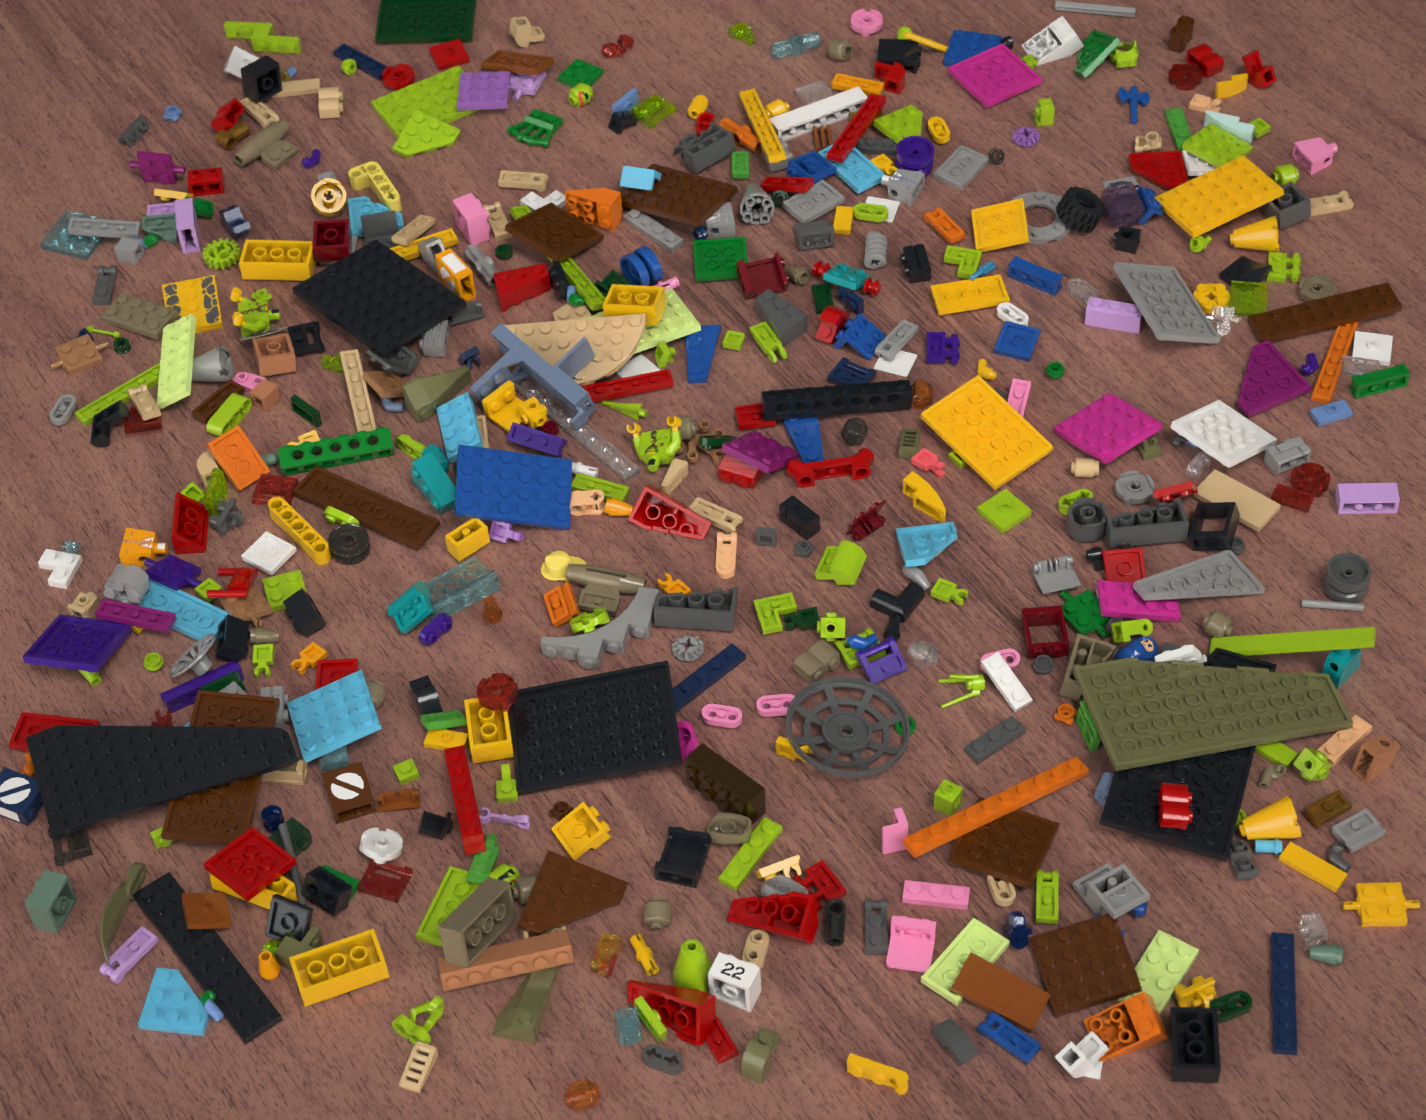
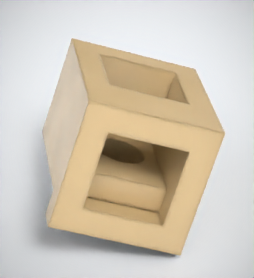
M80 592L74 602L69 604L67 608L70 616L93 619L99 606V601L92 592H87V594Z

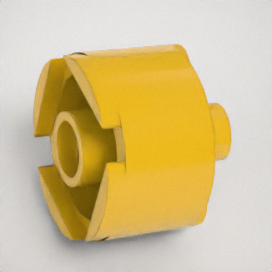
M326 178L314 185L311 192L313 207L321 215H339L346 206V191L341 183L335 179ZM329 194L332 195L333 198L330 199V201L326 200V197H328Z

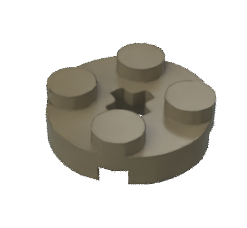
M1314 274L1310 278L1306 276L1299 285V298L1301 301L1309 302L1333 296L1336 294V285L1334 286L1333 280L1325 275Z

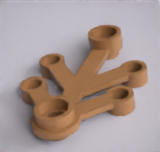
M703 420L697 425V432L707 433L711 429L710 422L707 420ZM716 429L711 434H696L691 440H688V462L695 463L698 461L697 446L712 456L714 465L720 466L726 453L721 451V449L702 448V445H699V436L724 435L723 430ZM682 440L681 448L676 452V454H681L685 451V446Z

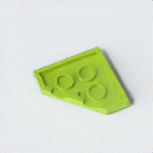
M911 104L875 119L873 126L898 144L906 137L921 136L923 112Z
M415 110L392 147V152L405 158H411L415 154L437 151V148L452 147L460 136L461 130Z

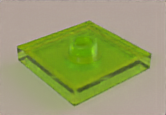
M1231 280L1228 315L1251 316L1266 312L1268 283Z

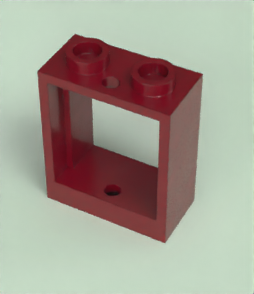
M1062 605L1023 608L1021 610V625L1027 658L1036 659L1039 655H1048L1049 657L1068 656L1069 639ZM1057 625L1060 641L1032 644L1029 627Z

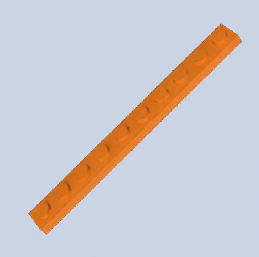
M1076 756L903 838L902 844L916 858L1088 776L1089 768Z

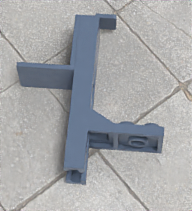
M502 323L491 332L492 337L500 343L498 345L500 351L505 355L470 387L479 404L483 407L482 400L508 380L515 383L532 377L575 414L570 422L573 428L578 431L589 420L588 417L596 410L589 393L572 379L595 357L588 339L583 337L552 367ZM517 364L518 366L510 372L508 367Z

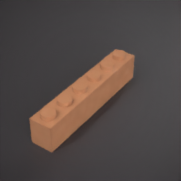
M566 929L490 946L468 968L446 963L445 957L437 958L445 992L573 963L574 959Z

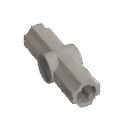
M468 245L466 250H464V255L472 264L475 274L481 276L488 286L494 288L493 273H498V271L494 267L491 257L489 255L485 256L477 245Z

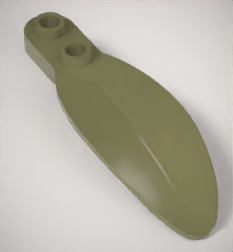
M135 862L129 867L127 877L111 895L103 910L100 922V939L106 965H109L111 943L125 916L130 900L134 899L132 894L139 891L145 880L146 865L144 863Z

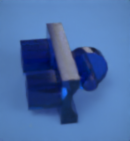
M1021 911L1008 912L1009 924H1004V931L1009 935L1010 944L1016 949H1022L1029 942L1028 935H1032V928L1026 923L1025 915Z

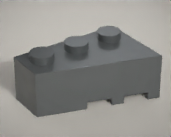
M711 122L709 124L710 127L706 131L703 130L698 139H694L683 149L686 168L694 173H698L735 152L733 133Z
M767 289L756 297V314L762 322H767L781 341L783 348L807 331V315L779 295Z

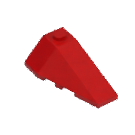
M635 980L628 981V1002L634 1006L635 999L642 996L652 1010L655 1009L659 1013L664 1027H669L676 1032V1037L697 1046L703 1044L716 1016V995L698 989Z

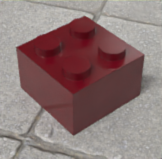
M349 219L314 221L312 249L316 262L339 261L351 254L352 229Z

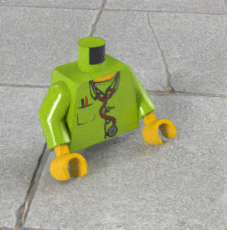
M233 288L230 298L232 301H240V303H238V312H234L232 320L236 326H240L242 336L270 330V321L280 319L279 309L268 310L267 302H253L245 296L242 297V291L239 288Z
M669 416L667 418V424L672 426V428L643 432L641 436H639L641 432L639 424L634 423V430L631 425H627V431L634 436L632 440L640 460L644 461L647 465L648 470L656 472L659 465L671 463L675 453L681 448V435L678 427L681 426L682 420L679 417L674 416L673 418Z

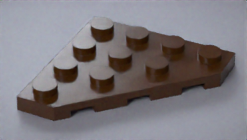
M548 850L517 928L538 936L555 927L559 928L572 923L576 919L585 918L605 908L617 906L621 903L628 882Z

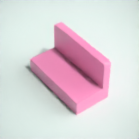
M902 807L894 809L893 824L882 827L883 854L906 849L902 842L903 838L908 836V822Z

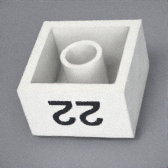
M718 953L708 972L710 994L716 995V999L751 1012L761 993L760 967L752 962L739 960L731 954Z

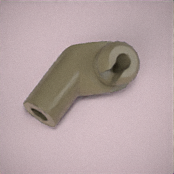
M1283 764L1266 767L1261 776L1259 786L1263 789H1268L1272 780L1283 777L1286 773V767Z

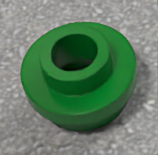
M1051 362L1046 368L1047 376L1053 379L1061 378L1065 372L1060 362Z

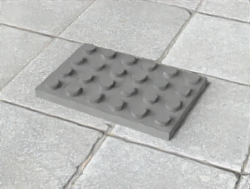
M1116 262L1113 269L1158 340L1206 344L1219 343L1221 337L1175 267Z

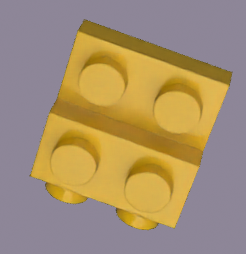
M584 801L551 828L575 861L590 848L596 850L611 838V835L608 833L611 830L609 825L604 820L600 822L597 818L600 815L598 810L593 805L589 807Z

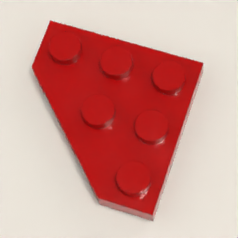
M1180 150L1130 153L1128 155L1131 171L1167 190L1188 182Z

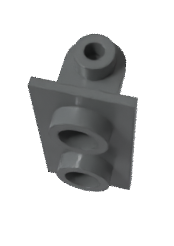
M142 114L119 135V143H127L129 148H131L150 128Z
M475 300L474 302L466 303V308L447 318L450 326L485 317L481 301Z

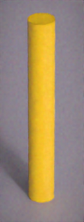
M907 31L903 34L904 38L942 52L947 51L948 46Z

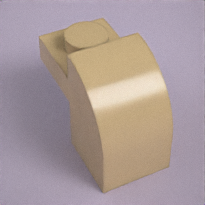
M526 16L510 19L509 30L519 46L528 48L529 42L544 41L545 35L539 26L532 27Z
M207 450L197 460V469L204 488L223 482L220 471L223 469L211 452Z

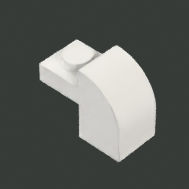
M1091 1031L1076 1046L1071 1041L1055 1058L1073 1078H1080L1094 1069L1093 1064L1109 1048Z

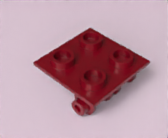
M886 500L881 503L875 502L868 508L869 511L866 513L863 511L858 513L853 518L854 521L848 525L850 528L846 535L852 533L851 537L854 541H861L867 535H870L871 532L883 526L886 519L878 513L886 503Z

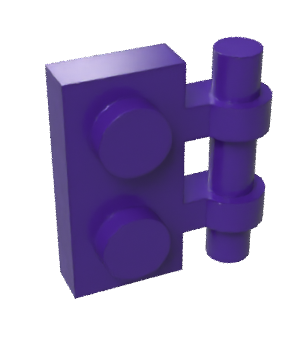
M927 332V363L945 364V358H949L952 365L958 364L960 352L958 351L960 340L958 335L952 334L950 338L945 337V332Z

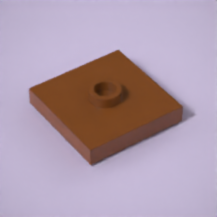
M225 892L182 893L181 902L187 929H230L231 919Z

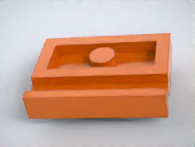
M568 581L563 586L559 585L543 594L552 624L556 628L572 619L573 615L581 614L572 586Z

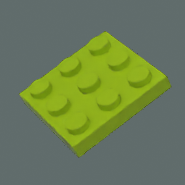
M1211 123L1186 140L1182 146L1184 150L1215 167H1220L1243 155L1246 157L1252 152L1254 147L1246 141L1233 136L1232 133L1226 132Z

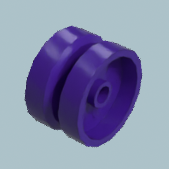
M909 136L902 139L896 149V167L898 169L925 173V178L931 174L934 159V146L931 141L921 136Z

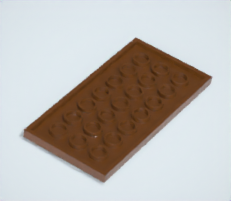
M198 690L189 727L274 728L280 699ZM254 774L170 800L161 833L162 839L227 846L251 828L263 774Z

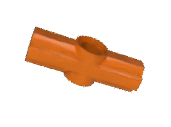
M726 117L721 119L719 126L733 133L736 146L742 144L757 154L762 151L758 137L752 133L749 126L745 124L740 126Z

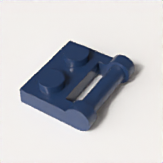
M843 357L828 375V381L837 385L869 383L875 379L877 371L872 368H864Z

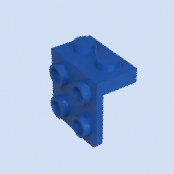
M859 313L854 319L850 317L843 325L845 329H841L835 336L837 340L833 346L839 350L847 342L863 357L870 360L875 354L876 347L886 338V335Z

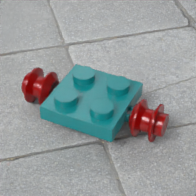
M820 260L814 264L812 269L815 278L820 275L822 280L854 291L861 287L865 295L871 292V297L878 295L881 290L879 280L872 282L871 274L866 273L863 269L851 268L845 263H839L830 268L829 263L823 265V262Z

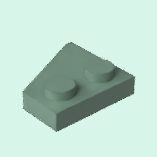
M176 213L142 216L143 234H155L161 240L177 244Z

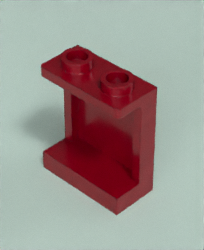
M775 253L772 258L745 263L744 260L737 261L736 271L745 300L754 299L767 289L774 293L787 291L790 280L788 274L784 272V259L780 258L779 253Z

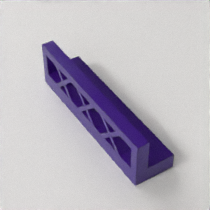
M231 661L161 693L160 696L169 713L172 714L195 703L200 687L234 671H238L242 681H244V676L240 665L235 663V661Z

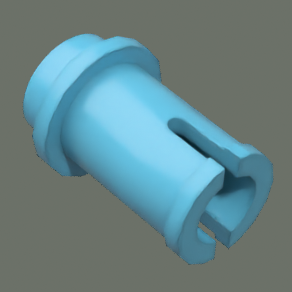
M1275 838V840L1255 839V853H1275V855H1278V853H1282V840H1278V838Z

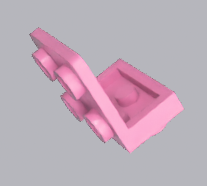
M892 915L891 937L886 959L887 967L925 973L931 967L936 938V922L929 919H915L903 915Z

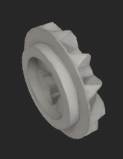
M682 634L681 638H676L672 644L673 655L681 661H694L704 652L703 641L699 639V636L693 637L692 634L689 636ZM687 644H690L691 647H689V649H687L686 652L685 647L687 646Z

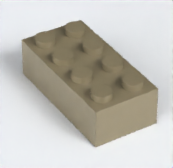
M488 877L438 926L446 963L468 968L517 918L510 882Z

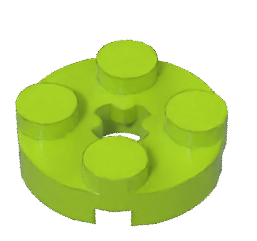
M606 608L593 609L594 612L587 613L586 611L572 618L569 622L572 632L578 633L583 630L584 633L595 630L596 625L608 623L610 618Z

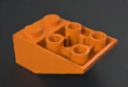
M608 188L566 190L564 192L566 211L586 224L615 231L623 219L621 192Z
M1144 991L1083 1020L1088 1033L1093 1031L1109 1048L1099 1059L1100 1062L1151 1047L1169 1038L1152 996Z

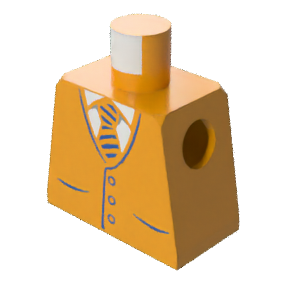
M126 528L119 558L121 563H125L123 566L129 567L130 564L137 567L145 566L144 561L146 558L155 561L157 554H167L168 545L167 543H159L157 535L153 531Z

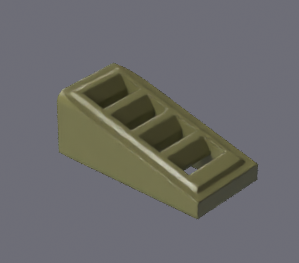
M902 428L898 458L911 459L918 453L921 429Z

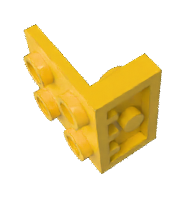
M508 380L482 400L484 415L507 432L510 431L513 422L520 425L523 424L518 404L523 401L516 397L513 382Z

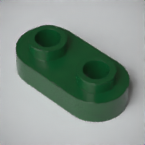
M731 435L699 436V445H702L704 449H714V446H721L722 448L723 443L736 437Z
M1235 991L1214 999L1210 1003L1209 1008H1217V1011L1223 1013H1217L1218 1022L1223 1023L1247 1014L1252 1007V997L1245 991Z

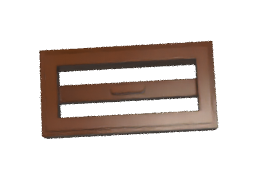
M820 125V128L813 126L816 152L826 148L824 132H827L829 146L833 145L830 125H826V128H823V125ZM817 133H821L822 148H819Z

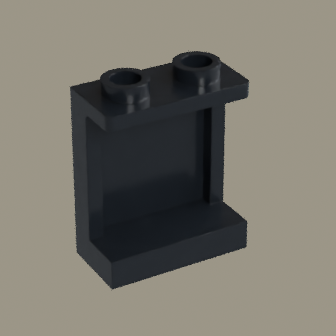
M879 39L878 62L889 65L898 62L902 66H913V73H917V67L921 66L922 47H919L918 42L908 39Z
M669 826L668 839L661 859L656 861L654 866L655 880L697 889L711 848L710 835L701 831L695 832L685 830L682 827Z

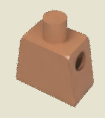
M1382 734L1362 743L1352 772L1366 784L1370 783L1391 766L1396 752L1400 749L1399 743L1395 739L1390 740Z

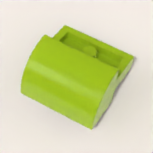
M841 540L839 546L826 547L814 575L817 580H835L837 585H855L867 555L857 544Z

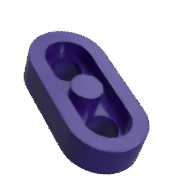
M446 613L439 614L421 630L419 641L426 646L434 644L438 638L452 628V617Z

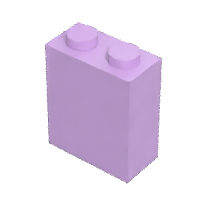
M193 199L175 200L176 228L183 254L200 252L199 222Z

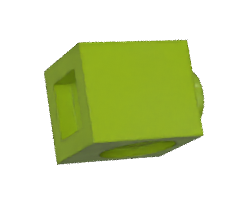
M944 779L934 793V809L948 816L955 814L962 803L963 787Z

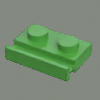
M1083 700L1080 701L1081 707L1078 708L1076 722L1089 751H1098L1102 740L1086 702Z

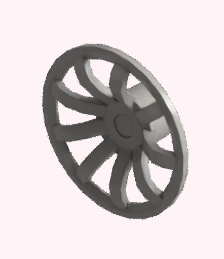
M213 633L207 634L190 646L173 664L169 671V676L172 678L176 677L188 669H192L198 676L206 673L213 665L212 660L206 654L214 643L216 636ZM197 645H198V653H197V652L195 651V649H194ZM190 652L193 659L186 657V655Z

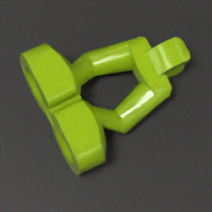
M435 996L431 1002L426 1001L411 1008L409 1018L399 1014L392 1021L393 1029L404 1038H409L414 1045L417 1041L429 1045L431 1037L428 1031L443 1015L442 1011L445 1008L444 1004H442L444 1002L443 998ZM427 1012L430 1015L422 1027L415 1024L418 1014Z

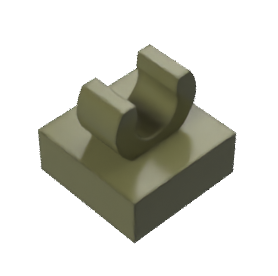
M1152 437L1151 440L1145 439L1136 446L1143 461L1161 457L1162 451L1155 437Z

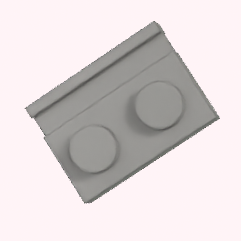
M1366 808L1332 826L1331 832L1344 847L1346 846L1351 854L1385 836L1386 829L1380 826L1377 819Z

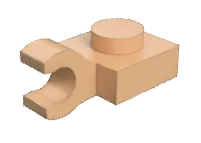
M1195 94L1189 103V109L1205 113L1206 110L1219 112L1220 107L1216 106H1219L1221 100L1213 99L1211 101L1210 97Z

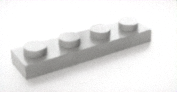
M632 209L623 215L625 223L670 253L684 245V239L641 211Z
M70 217L67 230L69 235L138 239L141 224L135 221Z

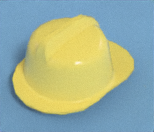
M554 551L545 557V562L541 567V574L548 580L569 581L566 579L569 564H586V562L579 557L569 556L564 551Z

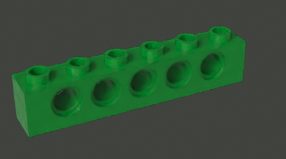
M379 427L368 432L359 431L352 435L343 434L331 439L322 438L315 442L306 441L300 445H286L278 449L283 477L310 472L315 466L326 469L395 455L390 427ZM373 441L378 442L375 445H370V443ZM353 445H359L356 449L351 448ZM336 448L340 449L338 452H332ZM316 452H321L319 456H314ZM297 456H303L301 459H295Z

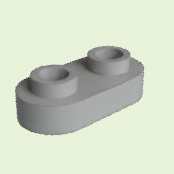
M66 394L57 400L49 414L52 424L60 426L69 421L77 408V401L73 395Z

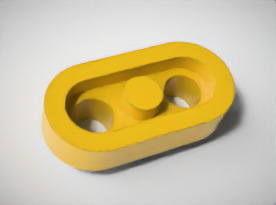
M941 117L930 118L928 120V130L933 140L939 144L947 143L950 140V130L944 119Z

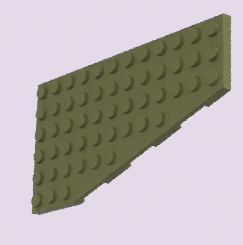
M1138 657L1074 667L1073 669L1075 679L1115 771L1351 728L1353 725V721L1329 674L1269 672V669L1242 666H1237L1236 669L1204 666V663L1173 660L1171 663L1138 660Z

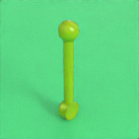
M93 326L86 327L89 333L96 332L112 335L115 338L120 337L118 331L110 332L94 329Z

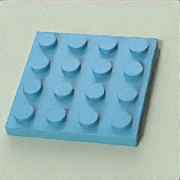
M362 670L287 703L300 750L306 763L382 729Z

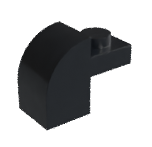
M428 675L409 682L420 716L443 712L436 689Z

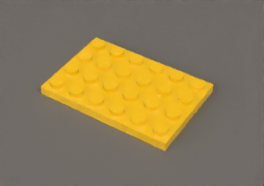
M1243 155L1154 198L1161 203L1162 210L1192 238H1195L1283 196L1284 189Z
M979 375L921 413V419L994 490H997L1053 451L1054 446Z

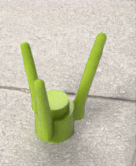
M950 674V678L938 680L939 683H966V689L971 690V693L942 704L941 708H946L973 696H980V691L985 690V680L982 674Z

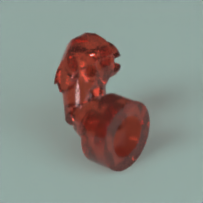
M619 35L618 45L611 42L605 43L601 52L606 58L623 55L627 50L632 49L634 40L628 35Z

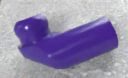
M314 149L310 159L305 157V159L301 160L305 168H311L319 163L320 150Z
M1315 353L1307 354L1308 362H1306L1305 366L1303 364L1301 366L1303 374L1311 375L1319 368Z

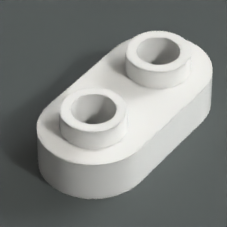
M1008 302L998 305L997 316L1001 320L1028 326L1029 317L1025 312Z

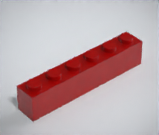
M461 745L444 749L465 855L485 852L487 850L465 747Z

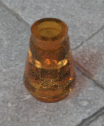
M488 595L484 598L483 617L489 623H497L501 620L503 611L495 597Z

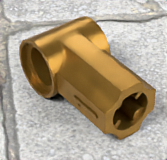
M241 121L227 131H218L215 141L227 150H233L237 145V141L250 133V128L244 121Z

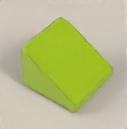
M193 482L180 492L197 502L206 496Z

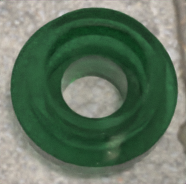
M777 190L773 193L772 200L776 207L782 208V202H779L778 198L783 196L782 202L789 199V196L785 191Z

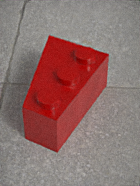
M546 263L493 273L495 289L502 313L514 304L518 306L522 304L521 301L529 297L533 299L551 290Z

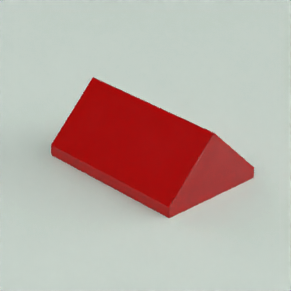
M179 492L175 494L171 533L176 555L204 553L207 545L210 508Z

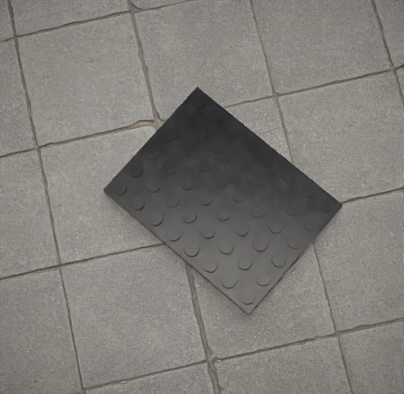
M376 239L292 288L293 294L382 358L467 307L464 299Z
M668 660L508 691L518 795L683 764Z

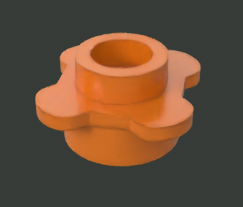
M1062 704L1059 706L1058 712L1054 714V719L1071 725L1073 724L1074 717L1077 716L1078 710L1070 704Z

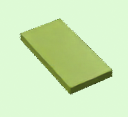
M449 867L415 935L416 940L442 947L438 926L480 885L467 882V870Z

